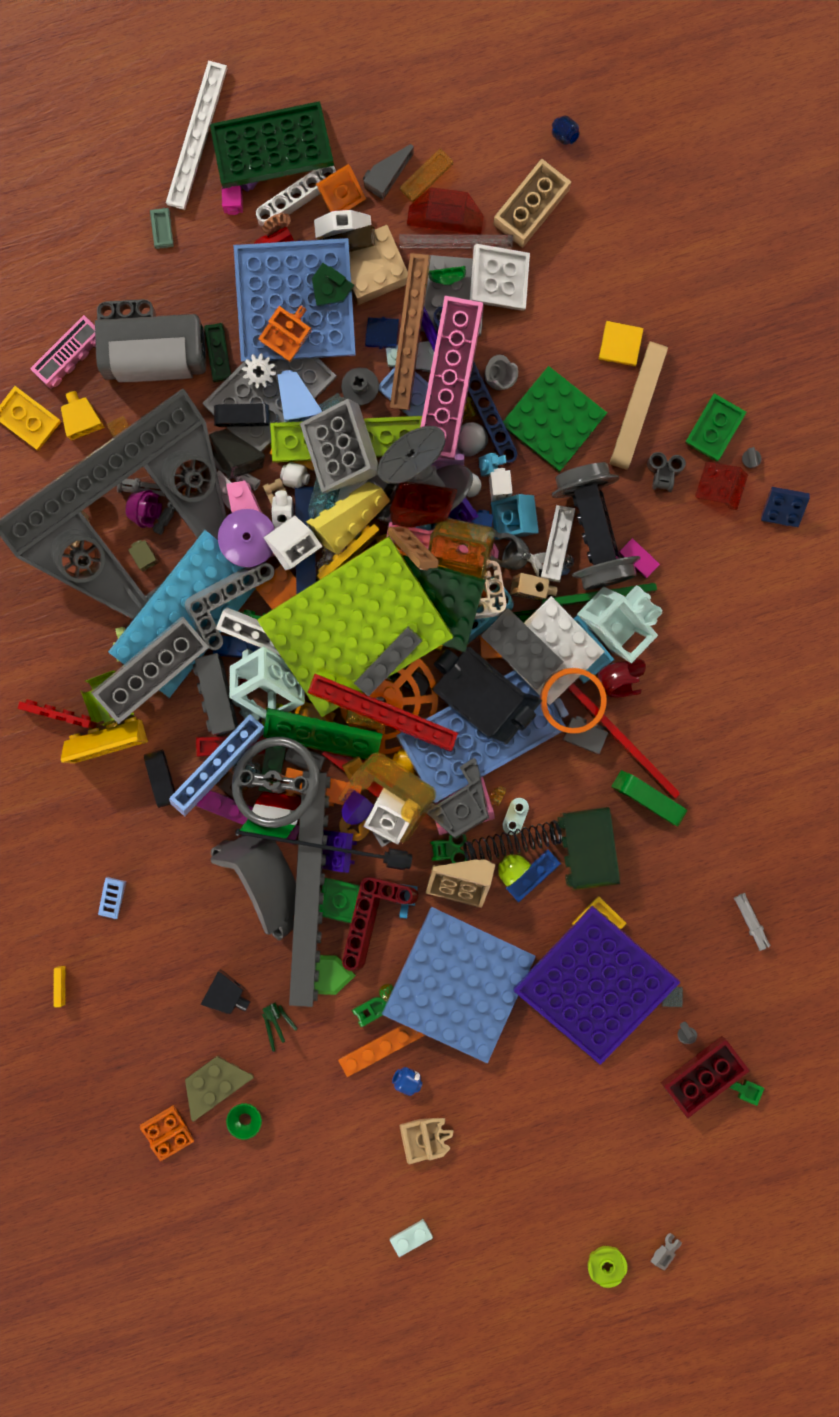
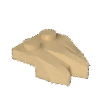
M445 1118L418 1119L399 1125L408 1164L444 1157L450 1150V1147L445 1145L444 1141L452 1138L453 1130L441 1129V1126L445 1124Z

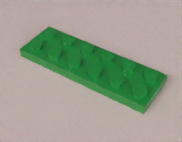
M268 708L263 737H285L297 741L305 747L353 758L360 757L362 760L376 763L383 734Z

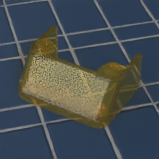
M373 753L353 774L338 800H347L355 788L360 790L367 789L375 781L405 801L401 809V816L410 825L400 839L404 843L409 841L436 799V790L433 786L383 753Z

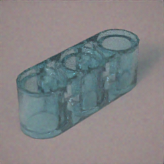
M317 477L308 508L310 519H315L320 516L319 513L323 510H329L335 506L340 489L322 493Z

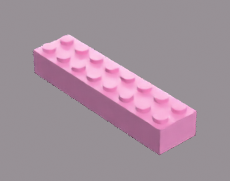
M450 296L444 297L420 427H439L445 435V445L439 457L455 460L484 305L483 302Z

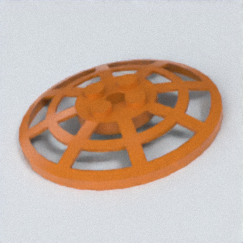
M421 658L412 662L406 670L404 668L399 670L398 673L401 675L395 682L386 678L370 695L375 699L383 697L386 700L385 703L403 709V705L415 704L413 714L416 716L419 714L421 704L432 703L429 717L436 714L438 706V695L432 691V695L420 696L418 685L411 676L420 667L429 681L431 691L435 686L434 676L428 665ZM406 680L413 689L414 697H403L400 687ZM340 707L342 716L350 727L353 726L361 729L360 727L366 721L377 724V733L383 734L378 754H391L398 752L402 748L401 745L392 749H385V740L397 737L396 735L400 734L401 731L396 730L385 734L384 724L362 715L353 722L347 710ZM330 713L325 715L328 722H333Z

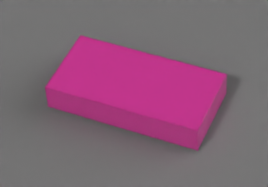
M633 538L619 552L623 558L640 556L641 559L634 566L645 578L660 565Z

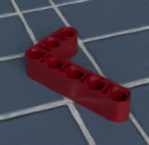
M367 877L362 880L342 959V965L346 970H360L365 965L380 898L400 904H414L418 900V891L415 888L379 878ZM371 881H373L374 883V889L372 891L369 889V884ZM389 886L392 888L390 896L386 892ZM407 890L410 892L408 901L404 897ZM367 900L370 903V907L368 910H366L364 906ZM362 919L365 921V927L363 929L360 927V921ZM357 938L361 941L359 948L355 944ZM353 957L356 959V965L354 967L351 964V959Z

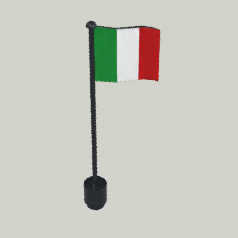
M264 791L256 800L252 811L264 818H280L296 810L301 804V797ZM248 819L241 829L235 831L236 836L244 835L383 859V863H386V868L405 870L410 869L412 863V854L403 850L389 848L388 852L385 851L384 855L287 839L295 828L297 821L286 826L272 828L260 826Z

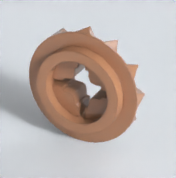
M279 213L268 218L262 226L263 232L272 235L280 229L287 227L291 222L289 214Z

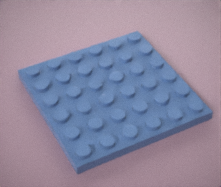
M348 238L233 245L241 362H245L246 359L252 361V354L259 358L261 353L264 360L267 357H270L269 361L286 360L258 340L278 306H281L291 314H295L300 305L307 310L301 317V321L311 327L312 332L293 359L356 356L352 291L344 302L317 307L312 277L322 263L329 267L331 266L351 282Z
M431 907L382 1015L488 1064L518 997L513 988L528 974L536 956Z

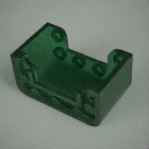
M598 807L560 812L557 822L565 834L562 837L563 848L567 849V856H564L566 868L569 867L568 874H565L566 885L572 890H581L620 884L610 808Z

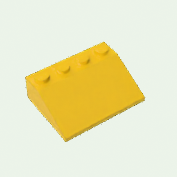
M136 717L124 720L125 723L118 725L116 722L106 725L107 729L99 731V728L88 730V734L83 736L80 733L69 736V740L64 741L61 762L75 764L147 743L148 740L142 720H136Z

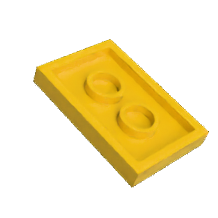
M16 386L13 387L0 404V423L37 451L41 449L62 422Z

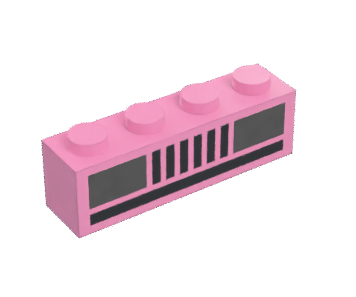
M83 315L30 369L50 389L58 386L62 378L66 374L71 373L75 365L80 360H84L88 356L89 351L96 347L95 325Z

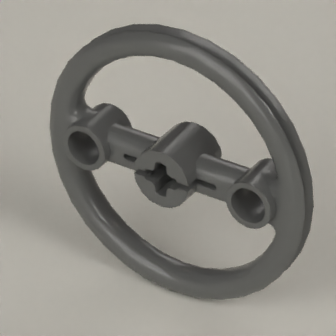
M285 737L267 738L251 746L239 759L232 778V793L240 812L250 821L260 826L272 828L286 826L300 819L312 806L319 788V770L314 757L302 744ZM274 746H284L295 750L304 758L310 776L308 778L303 776L288 778L276 771H269L262 775L245 770L250 760L262 750ZM251 775L250 781L246 783L247 777ZM305 781V787L300 789V784ZM255 786H262L274 793H282L286 789L295 790L301 794H306V797L300 806L290 814L275 819L264 818L255 814L247 806L242 795V787L253 788Z

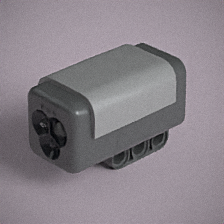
M145 299L106 301L100 303L97 307V320H95L96 360L98 370L105 380L116 379L119 383L189 379L193 378V375L205 373V333L198 315L181 314L156 317L153 305ZM144 308H150L147 314L141 313ZM125 309L131 310L128 315L122 314ZM105 311H112L109 316H103Z

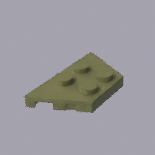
M217 1055L187 1077L185 1083L192 1122L253 1079L254 1075Z

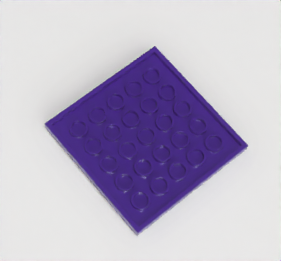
M592 905L513 989L517 995L601 1065L680 984V981Z

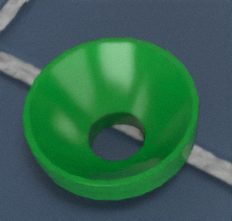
M241 1103L234 1106L229 1111L226 1119L228 1131L232 1136L241 1140L254 1137L262 1125L261 1113L255 1106L249 1103ZM242 1114L250 1115L251 1122L249 1124L241 1123L240 1116Z

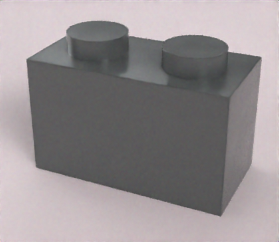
M576 716V719H570L567 727L578 728L587 725V720ZM596 724L593 728L582 733L565 732L562 740L595 754H600L608 732L604 731L605 727Z

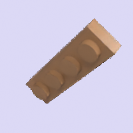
M406 526L388 527L387 534L419 569L437 568V558Z

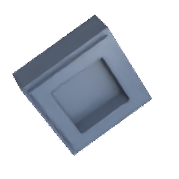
M556 699L553 705L560 717L564 718L569 713L561 699Z

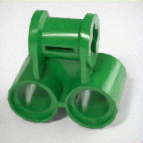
M451 834L449 835V840L430 841L433 849L432 861L451 858L452 863H456L454 861L455 854H464V850L460 849V847L466 841V835H462L463 841L460 844L453 843V836Z

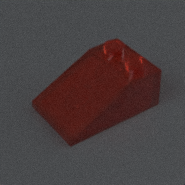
M407 481L400 483L390 508L392 525L413 528L447 521L457 489Z

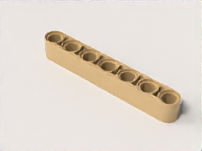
M651 341L648 344L613 450L610 465L625 470L629 468L668 350L666 346Z

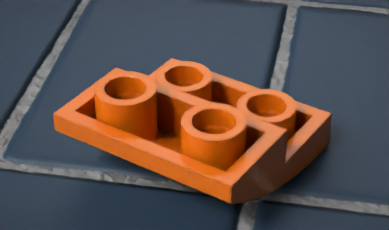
M174 1105L140 1124V1130L150 1142V1148L160 1162L194 1142L191 1133Z

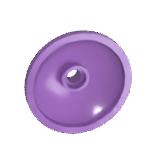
M237 510L228 515L219 528L218 544L220 550L227 560L237 566H258L264 563L273 553L263 537L275 530L270 519L257 510ZM245 533L250 534V539H243V535Z

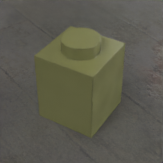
M145 540L134 542L131 545L132 548L128 549L142 572L159 563L148 542Z

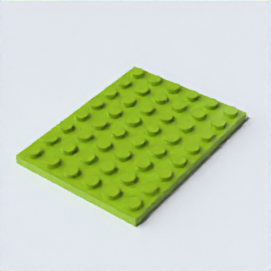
M390 536L257 619L321 717H324L340 706L307 693L314 674L363 693L354 682L408 626L423 640L389 676L453 638V634Z

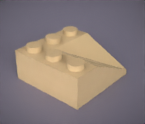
M388 225L375 229L374 246L349 252L351 283L354 284L352 293L357 305L406 285L408 271Z
M470 860L448 865H433L426 893L482 908L491 886L495 864L487 860Z

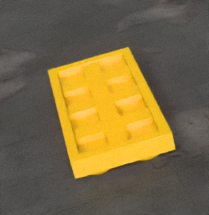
M375 524L371 527L369 525L360 532L361 536L357 540L353 538L345 551L340 552L338 555L335 554L332 557L333 561L329 565L324 564L317 571L318 580L361 553L376 539L375 537L380 535L378 527Z

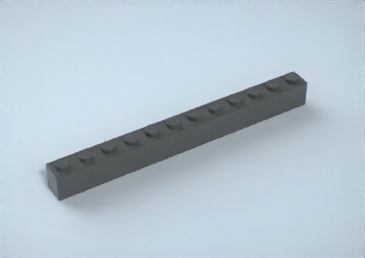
M303 771V777L308 778L310 776L309 771ZM319 772V788L316 798L309 810L300 818L299 841L327 845V835H324V827H328V815H325V808H329L330 796H326L327 788H330L331 777H327L328 772ZM305 781L302 782V789L305 787ZM301 794V803L305 799L306 794ZM298 845L289 1005L313 1007L314 1001H318V990L315 989V982H319V970H316V963H320L321 951H317V944L321 943L322 932L318 931L319 924H322L323 912H319L320 905H323L324 893H321V885L325 884V874H322V866L326 865V854H323V849Z

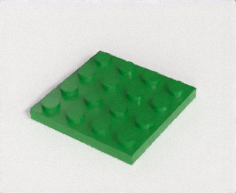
M548 366L505 418L503 423L509 433L554 469L561 472L608 412Z

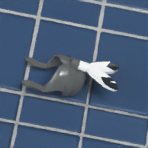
M494 528L488 529L492 536L510 540L505 548L502 561L495 558L488 551H482L481 554L485 558L497 562L500 567L508 570H519L529 561L532 563L537 577H541L543 569L541 563H544L546 552L532 555L522 539L510 533H498Z

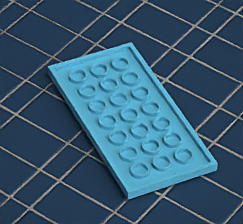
M204 530L108 652L125 664L180 617H184L196 631L185 609L187 598L245 567L237 566L227 560L220 550L218 540ZM246 575V576L244 577V579H243V583H244V584L247 583V582H249V580H250V576H249V575ZM233 584L227 586V593L232 591ZM255 588L210 611L216 626L225 608L228 607L238 611ZM216 593L210 595L209 601L215 600ZM199 602L192 605L193 611L198 609ZM207 619L201 621V627L207 625ZM216 636L210 637L209 644L215 641ZM195 660L159 689V691L170 698L193 669Z

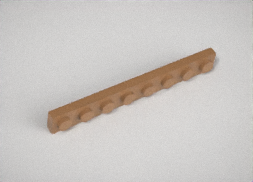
M410 253L390 408L410 411L430 255Z

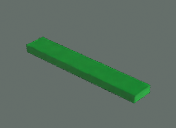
M655 583L637 585L647 594L657 591ZM635 586L610 590L626 597ZM599 591L556 597L554 599L560 606L588 603ZM543 599V600L541 601V605H542L544 602H546L548 599Z

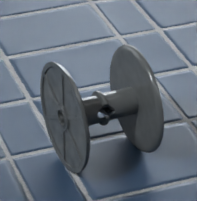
M436 426L420 427L400 437L387 449L378 465V475L386 483L398 484L415 477L417 478L415 482L418 484L408 498L406 510L408 516L418 522L435 520L452 511L463 501L473 483L472 472L466 466L454 464L437 470L435 465L431 466L440 456L445 445V435Z

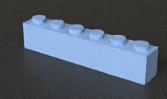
M249 714L169 798L170 804L183 816H186L264 734V726Z

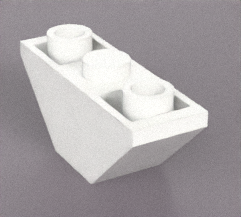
M353 210L327 213L314 220L316 240L371 225V215Z

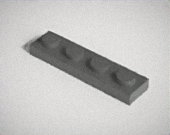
M408 626L364 671L354 684L369 697L423 639Z

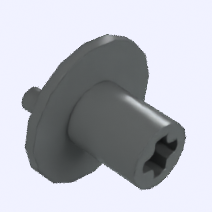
M358 367L346 373L342 380L341 388L346 399H350L362 406L369 404L375 399L378 394L379 383L372 371L367 368Z

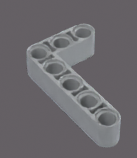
M264 562L255 567H245L187 598L185 609L198 635L209 646V649L218 650L223 645V638L219 630L216 629L217 626L210 611L270 580L274 575L272 565ZM266 566V572L261 575L260 569ZM246 575H249V576H250L249 582H247V583L244 584V583H243L244 577H245ZM233 584L232 591L227 593V586ZM216 593L215 600L209 601L210 595ZM199 602L198 609L193 611L192 605ZM207 619V625L201 627V621ZM216 636L215 642L209 644L210 637Z

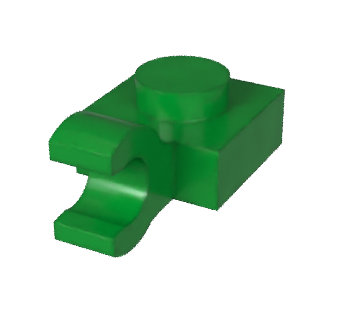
M746 1079L743 1084L736 1081L729 1087L739 1092V1099L756 1106L764 1091L763 1086Z

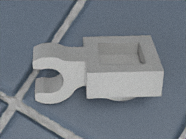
M671 1233L665 1238L666 1245H662L657 1249L654 1257L651 1259L655 1266L664 1271L676 1256L674 1252L682 1245V1242L678 1239L672 1244L675 1236Z

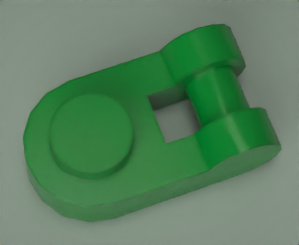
M377 996L353 1008L351 1011L358 1017L360 1027H363L383 1016L382 1012L387 1002L384 998ZM366 1009H368L371 1014L367 1017L363 1012Z

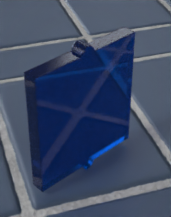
M368 317L365 347H379V349L396 348L399 319Z

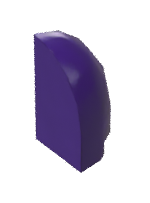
M353 790L343 805L342 817L348 824H358L370 815L374 805L364 796Z

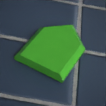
M320 955V963H316V970H319V982H315V989L318 990V994L336 995L356 975L343 967L342 960L337 955Z

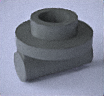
M755 447L748 448L742 456V463L747 468H756L761 463V455L755 450Z
M682 1022L680 1024L681 1029H679L677 1035L679 1041L684 1044L694 1043L697 1039V1032L689 1027L687 1022Z

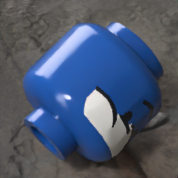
M407 1067L398 1069L392 1079L395 1090L408 1096L419 1092L422 1087L420 1073Z

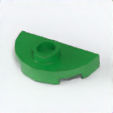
M466 266L430 270L428 276L435 283L452 285L466 276Z

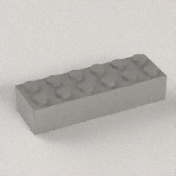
M180 617L91 693L119 724L206 651L209 646L184 617Z

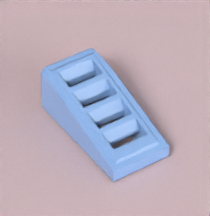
M110 877L105 878L98 915L118 919L127 881ZM110 885L119 887V890L111 889ZM108 892L118 894L117 898L108 896ZM106 900L115 901L116 905L108 904ZM108 907L115 910L113 913L109 911H104V908Z

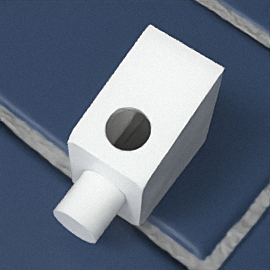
M283 490L277 491L272 501V524L275 529L283 524L281 523L282 521L286 522L294 516L292 497L287 496V492Z

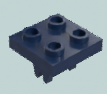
M771 487L761 514V521L799 527L810 499V493Z

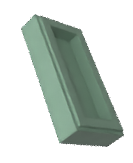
M169 208L150 210L155 249L174 247Z

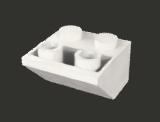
M293 516L263 537L285 570L293 568L322 547L311 529L296 516Z

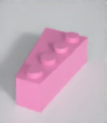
M244 480L226 484L232 513L241 509H253L261 512L248 482ZM245 533L243 539H250V534Z

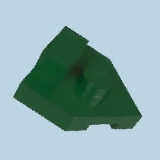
M324 263L321 264L312 277L317 307L344 302L354 288V284L348 281L345 276Z

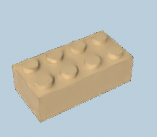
M541 159L495 215L493 225L523 248L569 192L571 181Z

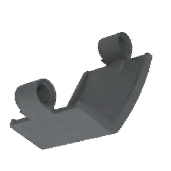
M242 835L235 841L224 840L211 849V863L234 869L238 874L266 934H272L277 940H281L294 930L293 916L295 913L296 881L276 841Z

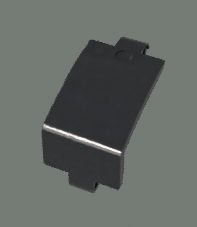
M467 647L466 651L462 652L459 657L449 649H445L433 663L443 676L432 688V691L491 741L505 745L508 744L518 730L523 731L536 717L534 711L542 702V699L521 691L471 647Z

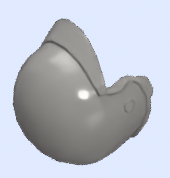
M504 355L493 356L485 368V380L495 390L508 389L517 380L518 367L516 364L510 363Z
M469 422L461 426L457 449L464 456L476 455L486 447L488 434L482 425Z

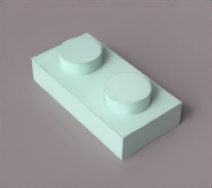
M424 1219L392 1236L390 1242L397 1255L401 1257L431 1240L433 1235Z

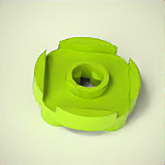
M602 1246L590 1253L588 1272L591 1279L600 1284V1286L605 1288L615 1287L626 1276L627 1262L618 1248ZM605 1262L613 1264V1266L610 1267V1271H606L605 1268L602 1269V1266L605 1265Z

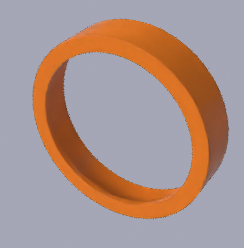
M565 668L555 672L547 679L540 694L542 699L540 707L545 719L553 727L566 733H582L593 728L601 720L606 709L607 698L602 683L595 675L580 668ZM567 674H581L590 678L598 687L601 696V705L596 717L587 725L578 728H569L557 723L550 715L547 707V695L550 687L558 678Z

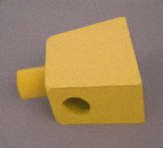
M76 391L66 394L68 404L61 407L66 435L71 441L105 428L86 397L79 399Z

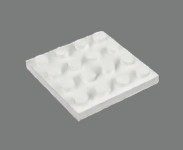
M552 596L524 622L531 631L564 661L555 672L565 668L587 670L605 652ZM518 673L540 696L541 690L545 682L536 690L520 673ZM567 674L558 678L548 691L547 704L551 705L581 674Z

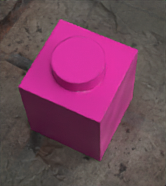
M241 185L222 189L224 213L237 215L243 212V190Z

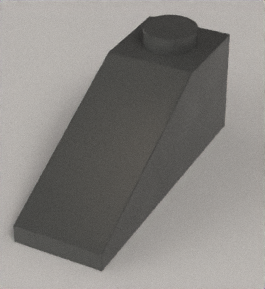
M411 144L375 164L371 171L367 170L363 177L364 188L384 200L413 156L414 146Z

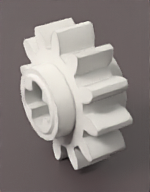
M262 353L259 355V358L252 354V361L249 359L245 360L248 367H242L243 371H247L243 378H250L248 385L255 382L256 388L259 387L260 383L267 387V380L273 382V378L270 375H276V371L271 370L275 363L269 364L270 357L264 360ZM258 366L264 371L261 375H257V371H254Z

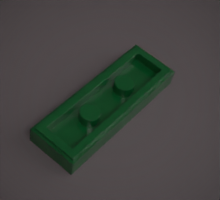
M223 323L205 325L204 330L213 382L225 381L231 375Z

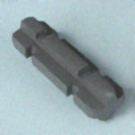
M170 502L159 517L158 523L153 527V531L159 535L163 533L164 527L168 525L174 515L173 512L176 511Z

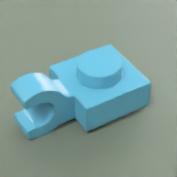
M489 453L479 457L481 476H489L491 472H494V469H498L499 465L506 464V456L498 457L496 453Z

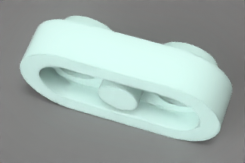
M515 798L511 801L502 824L503 830L507 834L510 830L515 833L516 829H522L529 810V805L525 799ZM517 804H521L523 806V809L521 811L516 810ZM510 822L516 823V827L514 829L509 828Z

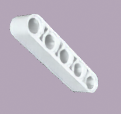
M331 166L313 170L261 205L256 211L259 225L262 227L267 220L261 219V216L264 214H268L270 217L279 213L290 215L318 196L320 192L317 186L310 188L308 185L325 179L326 177L323 175L327 172L333 174L336 172L335 167ZM295 193L301 194L299 198L292 197ZM278 204L286 205L283 209L277 208Z

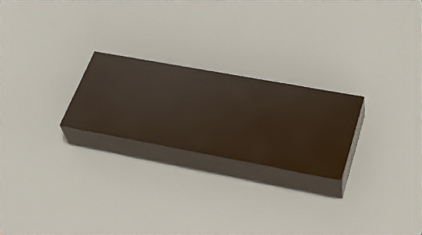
M368 225L325 237L323 240L348 238L349 252L375 245V227Z

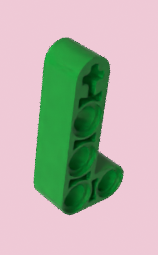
M622 770L611 786L677 827L688 811L639 778Z

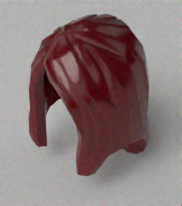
M636 658L632 663L621 661L603 667L598 672V679L602 683L606 695L621 698L641 694L642 689L632 691V684L640 682L639 677L644 675L646 669L645 661Z

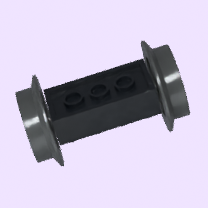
M606 462L580 466L557 475L555 480L558 489L551 494L552 498L572 496L575 507L579 509L580 514L577 517L580 526H583L585 533H582L584 543L589 546L590 551L587 552V556L593 566L573 573L572 576L582 580L584 590L602 588L636 577L634 564L641 559L640 556L620 558L602 488L617 482L620 478L618 475L610 474L608 463Z

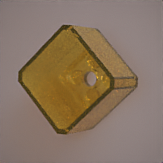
M443 517L438 520L430 536L428 550L437 558L438 566L486 580L495 531L492 527ZM465 545L468 548V552H460L458 546Z

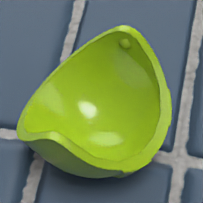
M507 855L499 863V877L508 887L519 879L530 868L531 864L520 855Z

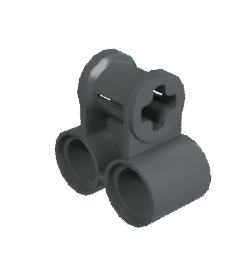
M653 453L647 461L648 469L655 473L652 489L656 490V488L672 492L674 475L680 474L685 468V459L680 455H674L667 461L663 453ZM652 459H659L661 466H655ZM671 462H678L680 469H674L671 466Z

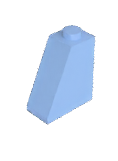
M286 370L277 375L285 422L305 421L322 412L297 372Z

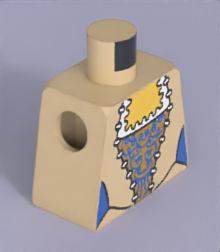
M524 573L515 575L512 578L511 596L538 601L546 599V597H556L557 587L550 586L549 579Z

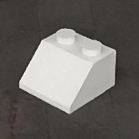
M383 788L363 827L399 844L419 805Z

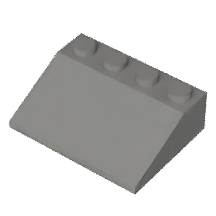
M346 399L300 423L322 493L364 482L378 475L379 464L358 403Z

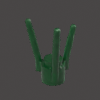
M276 1002L262 1009L264 1012L262 1016L265 1020L273 1052H275V1045L269 1021L273 1022L282 1043L285 1042V1039L276 1020L280 1018V1014L295 1031L297 1030L296 1025L284 1012L282 1006H277Z

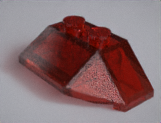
M430 187L409 206L407 226L481 235L484 215L468 192Z

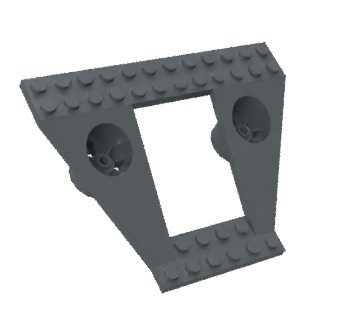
M181 389L1 517L0 537L16 558L134 620L161 584L145 596L80 511L142 467H144L197 539L206 530L218 540L219 528L226 518L225 507L206 421L186 391ZM191 460L190 467H185L183 462ZM196 460L201 465L197 470L194 468ZM181 465L183 470L180 474H177L176 470ZM174 476L180 477L181 482L175 485ZM186 485L185 493H180L177 490L181 486ZM191 487L197 489V491L190 493ZM85 540L92 543V546L87 550L83 548ZM80 541L79 547L74 548L71 545L73 542ZM70 546L72 549L70 553L64 554L65 549ZM93 550L95 553V558L89 556V553ZM62 557H67L70 560L65 566L62 565ZM72 565L76 566L75 573L67 571V569ZM80 568H81V569H87V570H85V571L79 573Z

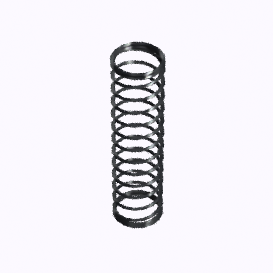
M552 820L550 824L545 822L543 826L537 824L536 827L531 825L529 829L523 827L522 831L516 829L515 833L510 830L508 834L502 832L500 836L495 834L493 838L489 835L486 840L481 837L479 842L473 839L472 844L469 841H464L463 849L466 861H470V858L471 860H477L473 847L474 841L479 845L481 860H485L480 845L481 839L486 843V852L489 860H492L488 837L492 839L494 854L499 859L495 836L499 837L502 854L506 857V849L502 840L503 834L507 837L508 849L510 854L513 855V846L509 838L510 832L514 835L515 847L520 854L521 848L516 836L518 830L521 833L523 848L527 852L528 845L523 834L524 829L528 831L531 849L535 850L534 839L530 832L531 827L535 829L536 841L541 849L542 841L537 830L539 825L542 827L543 839L547 847H549V838L544 828L545 824L549 825L550 838L553 845L561 844L562 832L560 825L556 820ZM554 824L558 831L559 841L555 835Z

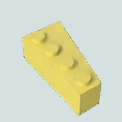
M368 481L351 492L349 497L344 500L340 499L335 503V506L329 510H323L319 513L320 516L315 519L311 518L306 523L323 546L338 555L390 502V499L381 487Z

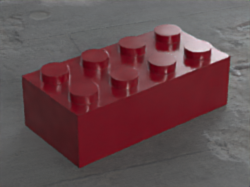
M721 1036L660 1083L683 1114L689 1118L750 1070L729 1042Z

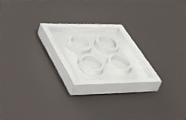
M475 244L470 300L483 302L485 305L524 311L526 309L530 253Z

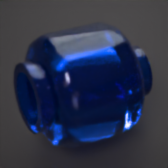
M569 116L558 117L552 123V135L561 144H573L580 135L579 125Z

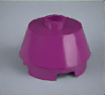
M151 490L132 493L126 503L127 518L141 528L153 527L154 520L159 519L162 511V504L158 503L159 495Z

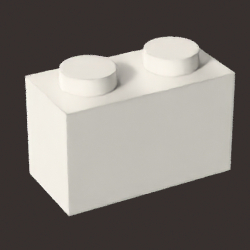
M505 468L494 469V472L490 473L489 478L491 502L512 496L510 470L505 471Z

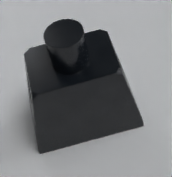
M220 969L201 1005L231 1014L235 1007L246 1012L251 1001L241 996L245 988Z

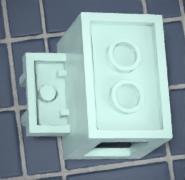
M636 585L626 597L606 587H602L577 615L610 652L632 663L658 636L651 625L657 623V618L662 614L663 610L650 601L651 596ZM635 632L646 637L632 653L624 650L622 647Z
M263 646L255 652L246 649L242 652V659L230 666L229 698L266 719L267 710L244 697L257 688H261L268 693V708L276 709L277 693L291 701L278 708V710L290 712L305 704V691L283 658ZM238 679L248 680L247 682L238 686Z

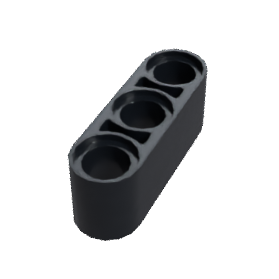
M218 404L214 406V426L259 427L270 425L268 404Z
M164 750L144 754L145 765L158 808L171 805L169 798L176 791Z

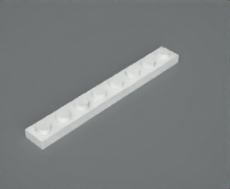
M208 60L166 200L168 206L186 209L227 72V65Z

